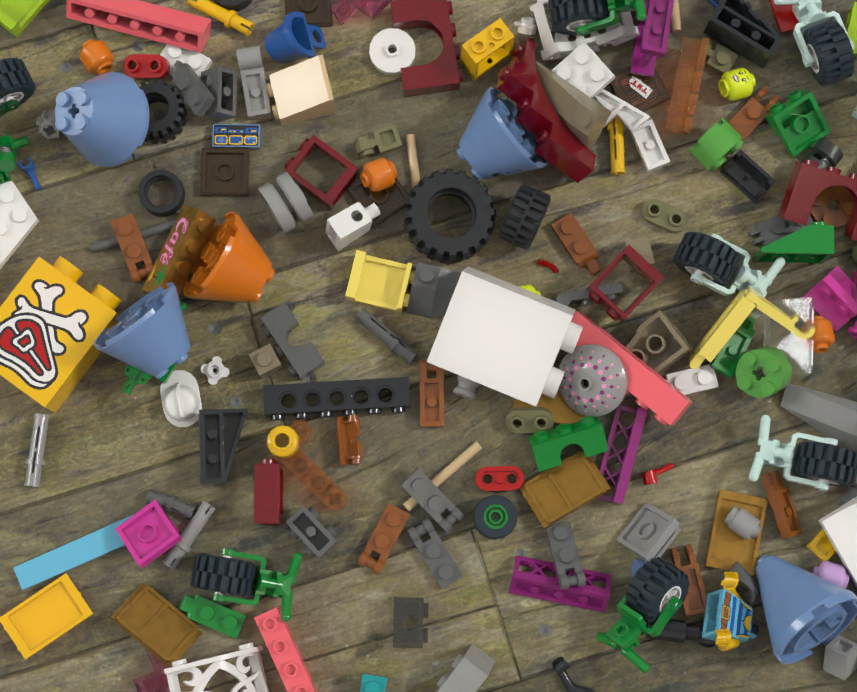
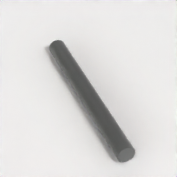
M176 219L140 229L143 238L171 231ZM115 236L91 243L90 246L94 253L119 246V243Z

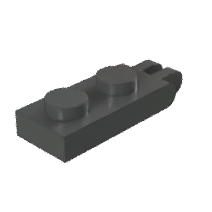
M177 60L174 64L176 69L171 68L169 71L173 77L171 83L194 114L203 117L215 98L192 67L187 63Z
M776 215L755 224L756 229L749 231L748 235L752 237L759 234V238L751 241L753 246L760 243L766 246L806 226L812 225L813 220L809 215L807 224L803 225Z

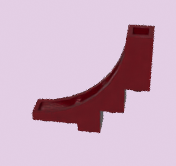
M527 37L522 43L518 42L513 47L511 62L508 67L504 66L498 74L497 89L517 103L516 121L537 135L535 138V152L579 183L594 171L596 154L582 144L568 129L548 100L536 69L535 42Z

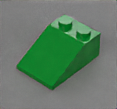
M813 222L812 225L761 247L753 255L752 262H775L777 258L782 257L785 259V263L823 264L834 255V225H826V222Z

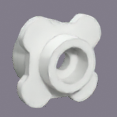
M522 17L521 21L514 22V25L518 26L517 32L525 35L536 34L537 23L535 18Z
M218 356L213 357L212 361L208 364L201 366V372L206 374L211 385H216L218 381L229 375V369L224 367L222 359Z

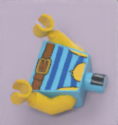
M724 571L725 579L721 581L723 589L707 594L702 638L715 641V644L721 651L737 648L740 643L748 641L749 638L754 639L759 633V626L752 623V607L745 603L736 591L739 581L737 572Z

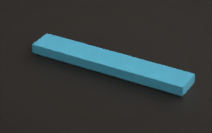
M133 515L13 567L22 590L31 588L126 546L115 528Z

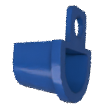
M297 11L287 14L284 17L283 23L271 31L264 41L270 57L274 61L284 64L302 58H313L316 56L314 48H326L321 28L307 24L304 13ZM313 32L317 34L319 43L314 39Z

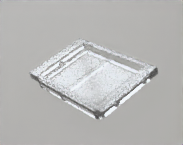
M800 297L768 300L789 317L798 314L799 321L794 326L800 331L806 332L810 326H813L814 298ZM764 314L763 347L772 346L780 349L792 366V375H812L813 336L808 339H801Z

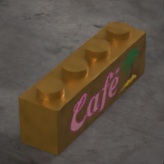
M183 205L142 291L148 294L160 286L165 290L169 288L167 283L172 282L177 288L179 297L216 219L200 209Z

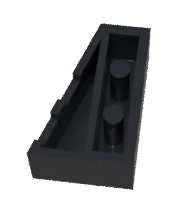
M722 0L703 33L763 69L782 38L763 17H758L751 9L752 5L748 1Z
M248 408L199 410L200 485H224L226 483Z

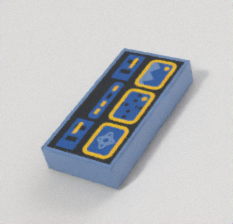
M213 124L212 147L260 149L261 126L260 124Z

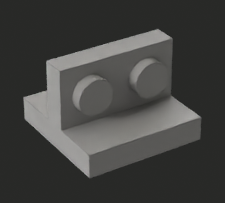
M645 502L617 538V541L644 562H650L652 558H658L663 555L681 531L678 527L680 523L675 518Z

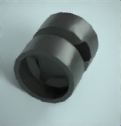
M820 138L812 146L811 153H807L800 162L804 163L805 159L818 162V168L826 170L827 166L835 168L843 159V153L831 141Z

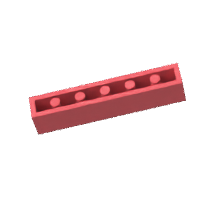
M67 0L66 18L202 53L210 39L212 19L140 0Z
M575 311L571 322L583 326L575 348L585 344H597L613 351L620 358L626 369L628 379L626 394H633L637 398L636 403L645 410L650 408L655 412L656 415L654 417L663 425H675L693 401L583 312Z

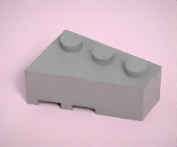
M472 643L463 656L459 654L451 664L453 669L449 675L444 673L436 684L439 688L436 692H476L488 677L496 661Z

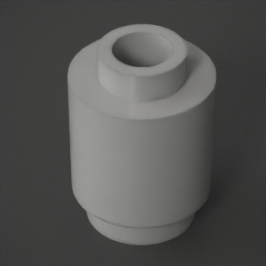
M734 506L724 519V522L728 524L727 527L745 540H748L750 537L755 539L762 529L759 526L761 520L742 507Z

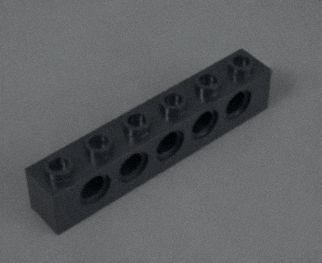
M409 377L263 385L264 414L266 417H270V420H285V416L295 415V419H307L309 414H319L320 418L333 417V413L343 412V416L357 415V411H367V415L382 414L381 410L390 409L391 413H405L406 409L410 408ZM387 390L392 393L393 396L389 402L379 400V394L382 391ZM365 392L368 395L367 402L364 404L357 403L355 401L357 393ZM336 393L344 396V401L340 405H333L331 403V397ZM310 395L320 397V402L317 406L310 407L307 405V398ZM287 396H292L296 400L295 405L291 408L283 407V400Z

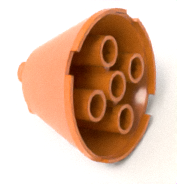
M231 211L224 216L227 220L222 225L217 223L211 230L192 268L190 281H186L183 287V294L190 299L240 303L252 301L257 303L262 295L261 289L265 282H270L274 276L275 270L271 268V261L241 217Z

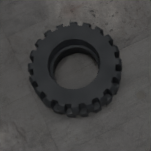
M445 169V172L434 171L431 173V176L423 177L413 187L407 199L403 217L410 243L415 244V249L420 254L423 252L427 255L426 258L432 261L437 259L440 260V263L447 264L448 261L459 263L463 259L468 260L481 251L494 230L495 218L497 216L496 209L493 206L495 203L492 195L489 196L488 187L485 184L481 185L478 182L479 178L475 175L472 177L467 176V171L459 170V173L453 172V169ZM442 196H453L467 204L472 214V221L469 229L463 235L455 238L444 237L431 228L428 223L427 212L430 204L435 199Z

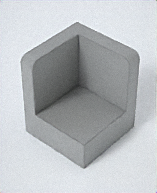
M838 635L825 647L823 670L845 680L857 669V643Z

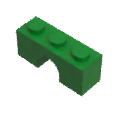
M583 417L578 422L560 424L555 429L537 431L528 437L533 460L539 472L562 465L561 451L569 444H578L585 458L609 451L603 425L598 417Z

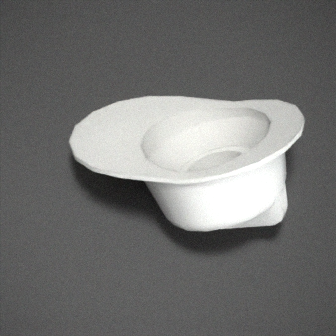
M176 370L172 373L166 384L162 382L160 386L163 411L166 419L171 424L177 427H188L198 420V412L202 410L199 386L196 378L191 373L184 370Z

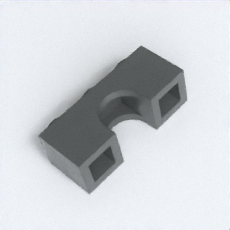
M285 302L261 317L264 323L260 326L267 338L272 336L277 344L274 345V348L281 358L283 356L287 357L290 362L287 367L294 378L299 375L301 380L326 365L312 342L303 347H294L289 344V334L299 326V323Z

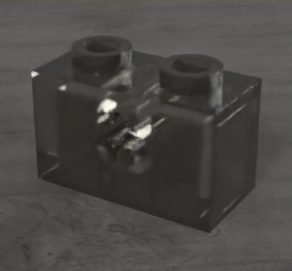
M394 597L393 648H422L423 643H428V628H423V618H428L429 603H424V598ZM409 615H413L414 620H418V625H414L413 630H408V625H404V620H408Z

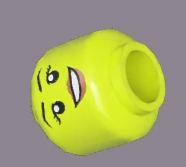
M745 68L726 71L719 80V91L729 101L747 98L752 94L753 87L756 85L755 77Z

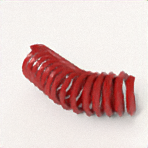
M539 258L537 265L548 267L553 273L556 272V274L559 272L558 267L554 263L552 264L550 261L540 260Z

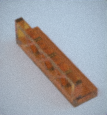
M703 37L701 40L683 38L664 131L684 135L691 133L710 41L709 38Z

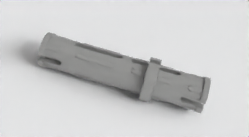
M34 414L29 458L25 462L27 464V472L24 486L40 488L42 466H45L43 457L50 418L46 414Z
M202 501V504L180 535L182 540L172 547L162 563L174 571L176 570L186 552L189 553L191 551L190 546L216 508Z

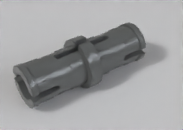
M150 489L145 500L146 504L156 500L165 510V513L178 514L190 520L194 516L197 507L195 504L177 499L175 495H165L153 489Z

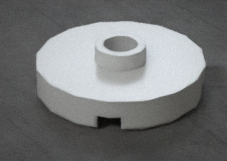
M388 28L380 31L373 37L370 43L369 56L378 71L386 75L401 74L400 68L412 66L415 60L416 47L413 39L406 32L400 29ZM393 47L397 51L395 53H390L388 50Z

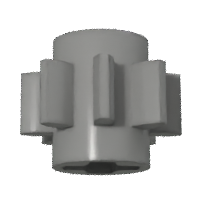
M55 109L43 110L42 117H37L36 125L39 126L38 134L42 133L47 139L60 138V133L62 132L55 126Z

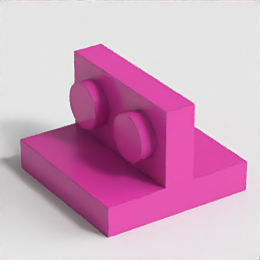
M838 265L801 298L817 316H823L824 319H828L832 323L834 333L857 315L856 285Z
M156 500L115 528L134 560L142 569L182 540L179 534L181 533L180 529L166 515Z

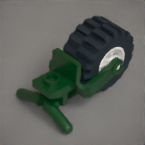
M6 58L0 60V117L9 111L17 109L36 90V85L21 59Z

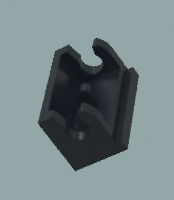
M741 149L720 171L724 177L754 204L776 181Z

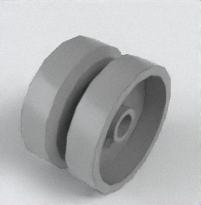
M284 172L276 177V184L281 191L280 193L270 183H266L258 188L265 204L285 234L296 227L291 212L303 223L314 217L305 195L298 184H295L288 172Z

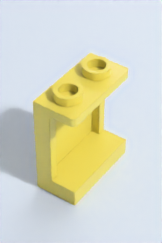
M356 250L345 295L346 300L402 313L403 307H408L410 293H407L408 285L413 283L415 270H412L413 263L403 264L369 256L364 251Z

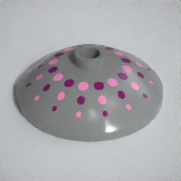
M585 344L576 347L572 354L568 353L561 361L559 369L565 371L559 385V391L564 401L574 411L585 416L597 417L610 413L621 404L626 395L628 379L622 361L613 351L601 345ZM584 379L588 380L589 387L584 385Z

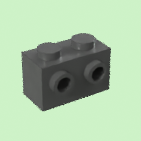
M221 66L202 71L200 79L214 96L215 100L203 117L200 116V118L221 122L236 117L237 71Z
M303 505L286 521L289 526L286 530L295 540L299 537L306 544L303 547L304 550L312 558L317 556L321 559L338 543L335 539L338 534L329 524L324 527L318 519L321 516L312 506L307 509Z

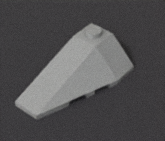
M788 383L781 401V407L827 437L837 439L838 444L844 448L857 451V402Z

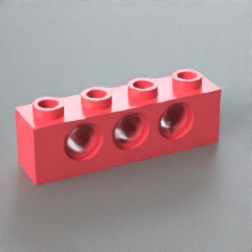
M280 607L255 617L254 619L287 692H318L287 623L281 619Z

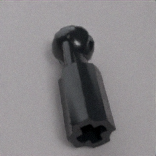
M675 619L668 621L660 635L652 637L649 634L645 635L646 638L677 643L693 640L706 648H712L716 645L715 641L702 638L703 625L700 627L688 626L685 621ZM646 622V626L652 628V625Z

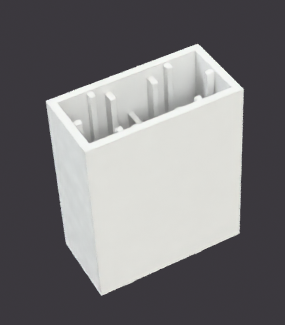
M468 266L460 275L427 362L537 406L541 394L555 398L565 371L553 367V364L560 349L571 354L573 353L583 326L571 322L575 309Z

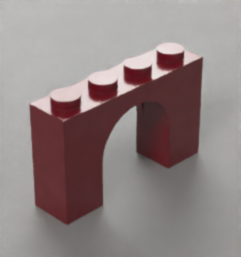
M447 0L390 1L393 28L400 30L426 28L435 32L443 44L441 54L433 62L425 65L400 68L404 98L459 90L460 82H463L464 78L462 67L458 68L456 61L460 59L459 46L454 45L453 37H457L455 23H450L449 15H453L452 2Z
M805 159L804 163L796 161L777 216L806 225L818 194L827 187L841 185L850 193L853 201V210L844 237L857 241V175L850 173L848 177L840 175L841 170L831 166H827L826 170L818 168V162Z

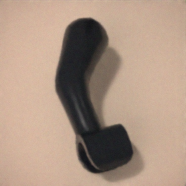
M559 657L552 662L554 670L559 675L568 692H595L594 689L577 685L571 680L566 671L570 667L563 657Z

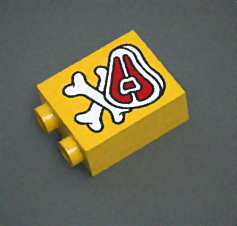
M61 256L58 257L53 265L38 257L0 307V375L43 407L55 413L101 354V351L97 350L93 345L94 341L105 328L109 330L118 323L115 319L119 314L114 310L122 301L100 284H97L91 293L76 284L83 275V272Z

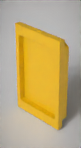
M65 573L1 616L0 622L17 646V650L21 652L26 660L93 615V612L81 596V592L77 590L67 573Z

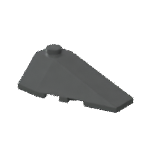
M418 262L407 313L427 318L445 316L461 273Z

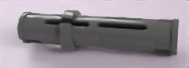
M365 307L356 315L355 320L389 347V351H394L409 365L416 359L419 352L409 346L401 335H396Z

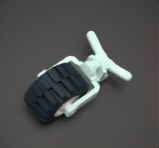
M774 0L776 5L796 4L792 6V11L799 23L796 24L793 35L801 52L804 66L809 68L812 76L821 86L853 75L854 44L847 34L839 13L835 11L823 12L821 0Z
M686 232L673 257L675 265L690 275L691 281L704 285L724 296L734 294L735 290L740 292L742 289L745 291L749 286L765 298L767 287L771 286L774 278L785 265V259L779 257L765 276L761 275V271L749 268L750 255L747 251L714 233L707 235L699 232ZM755 307L752 310V316L754 318L761 316L762 312Z
M768 415L761 417L757 444L761 447L760 452L755 453L749 473L750 481H757L762 466L769 465L784 468L783 477L786 481L811 486L818 490L827 491L829 485L837 487L855 486L857 477V453L855 451L837 446V439L822 438L799 432L791 436L789 443H782L775 439L773 441L769 440L771 419ZM797 439H801V440H805V441H806V442H801V443H799L798 446L796 445Z

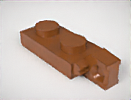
M571 212L551 224L552 230L576 266L578 265L581 269L586 267L591 276L600 272L601 267L596 261L599 258L597 250Z
M779 470L763 474V485L768 493L769 504L773 509L777 529L782 539L801 534L803 531L788 486L784 487Z

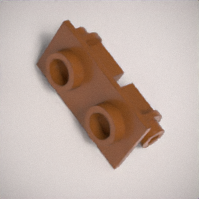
M358 415L336 417L339 465L361 464V459H363L361 441H357V437L361 436V421L358 419Z

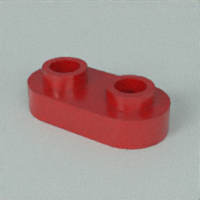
M131 54L123 62V71L133 79H163L169 74L170 63L165 57L158 54ZM136 62V67L132 70L131 65ZM158 62V68L154 70L153 65Z
M487 466L477 472L475 482L478 488L483 491H515L522 486L524 474L515 466ZM510 474L516 477L515 483H509L507 476ZM490 475L492 482L489 484L484 483L483 476Z

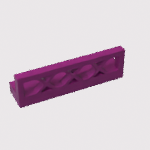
M619 405L616 408L607 439L609 451L604 452L599 469L602 476L606 472L608 477L605 479L606 481L610 479L614 486V492L612 497L601 495L596 499L618 505L623 504L648 410L639 407L634 409ZM621 411L634 414L632 424L624 429L618 420ZM617 425H618L620 431H618L617 433H615L616 427H617ZM630 428V432H629V436H628L625 431ZM622 433L627 441L626 447L617 452L612 443L613 438ZM610 449L614 452L611 456H609ZM624 451L623 458L621 459L619 454ZM616 456L621 466L619 471L611 475L606 464L609 459ZM618 474L617 481L615 483L613 477Z
M516 555L509 593L605 613L610 598L612 575L582 569L586 578V586L578 587L573 585L569 586V589L561 590L557 576L553 578L547 577L543 573L545 571H552L556 574L554 563ZM519 565L528 566L533 571L529 573L519 571ZM574 571L567 572L566 575L572 576L574 575ZM595 580L605 582V588L596 587L592 582Z

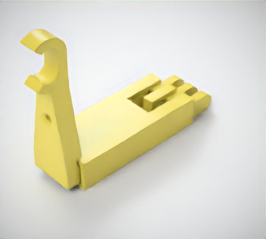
M748 286L745 291L741 289L689 356V364L692 369H697L705 359L712 362L755 307L801 339L812 337L815 327L810 326L806 332L800 331L794 326L799 321L798 314L789 317Z

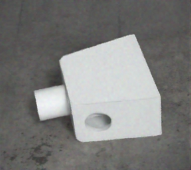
M357 202L327 219L325 233L336 249L340 251L367 233L371 228L372 219L379 216L380 211L373 202L364 208L360 202Z

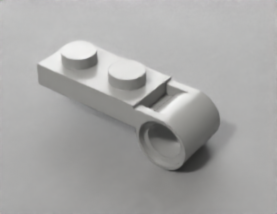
M260 46L236 49L248 119L272 116Z

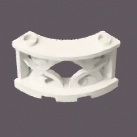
M537 0V3L530 7V11L534 12L544 49L540 51L543 60L565 59L582 42H585L595 53L600 51V46L605 47L607 44H612L614 47L639 36L638 28L634 26L631 13L628 11L620 13L623 25L618 22L616 25L604 28L606 33L599 34L597 31L591 32L590 38L586 39L584 36L574 35L576 40L568 41L570 35L555 32L552 29V25L548 23L546 12H550L548 0ZM551 31H552V32H555V40H554V41H553V38H552Z
M252 642L238 646L239 651L191 663H187L186 659L171 662L172 667L164 669L170 692H181L177 674L182 672H189L192 675L190 681H183L187 686H194L191 692H210L203 690L218 669L230 673L240 681L230 692H237L243 686L245 689L240 692H269L260 654L263 646L254 647ZM236 657L234 665L230 664L229 662L223 661L225 659ZM245 657H247L249 663L247 667L243 666L242 663ZM211 663L203 673L196 667ZM250 670L251 676L247 677L245 673Z

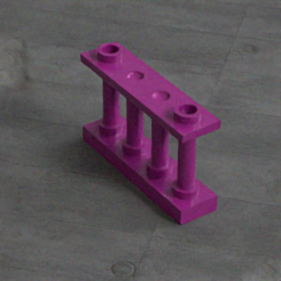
M644 0L647 17L644 21L638 20L639 36L635 37L630 73L653 78L656 57L664 58L666 54L674 0Z

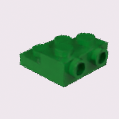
M800 89L791 92L788 95L789 100L785 103L778 102L769 108L770 113L765 115L774 135L780 137L791 157H795L816 143L818 139L832 132L812 92L801 91Z

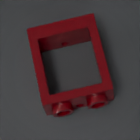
M313 134L310 139L306 138L300 145L298 155L295 158L291 157L287 161L284 172H288L295 184L297 183L301 189L332 210L347 191V188L351 186L360 174L359 168ZM315 146L346 169L326 195L296 173Z
M628 244L586 290L589 292L588 296L593 302L598 305L601 303L607 309L606 313L614 321L619 320L622 323L661 282L664 276ZM622 260L628 263L649 283L646 289L624 312L597 288Z
M261 459V463L255 464L254 524L283 525L284 467L276 459Z

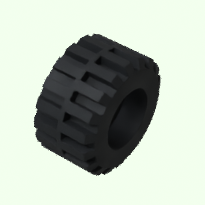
M150 79L149 84H146L145 81L141 82L140 89L144 91L148 105L155 102H163L169 105L168 113L162 120L149 122L144 141L148 143L150 140L152 144H158V141L165 144L168 138H171L173 141L176 139L175 134L177 132L181 134L183 131L182 125L186 126L187 123L185 118L187 116L186 105L178 90H175L173 85L170 83L167 85L163 80H159V83H156L155 79Z
M526 184L520 186L500 229V239L527 250L538 232L550 204L551 196Z

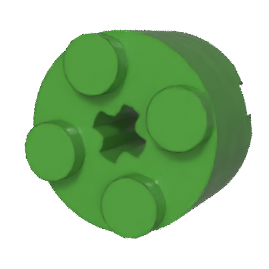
M722 117L719 122H716L698 140L695 147L692 146L689 149V152L708 171L711 169L715 172L727 160L724 157L727 153L732 156L742 146L744 142L741 139L743 137Z
M772 346L760 347L745 353L738 361L736 367L738 387L748 395L757 398L768 397L781 391L788 385L792 376V366L785 357V354L780 349Z

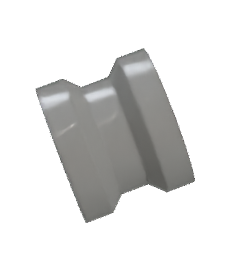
M458 375V385L454 388L453 394L475 400L477 396L475 391L480 384Z

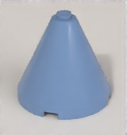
M765 555L756 562L755 572L773 653L780 663L792 664L813 654L812 648L820 643L826 646L844 631L856 617L857 596L852 591L774 555Z

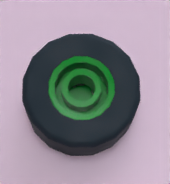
M499 495L487 496L481 500L476 506L473 515L474 525L478 532L484 537L494 540L509 535L515 528L518 518L513 503L506 497Z

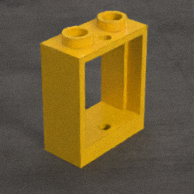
M501 18L462 45L460 63L474 81L512 55L511 51L515 36ZM491 59L492 63H488L487 60Z

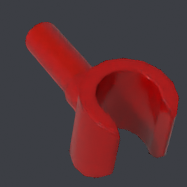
M671 462L661 468L644 472L642 475L644 485L658 483L657 475L675 468L674 464Z

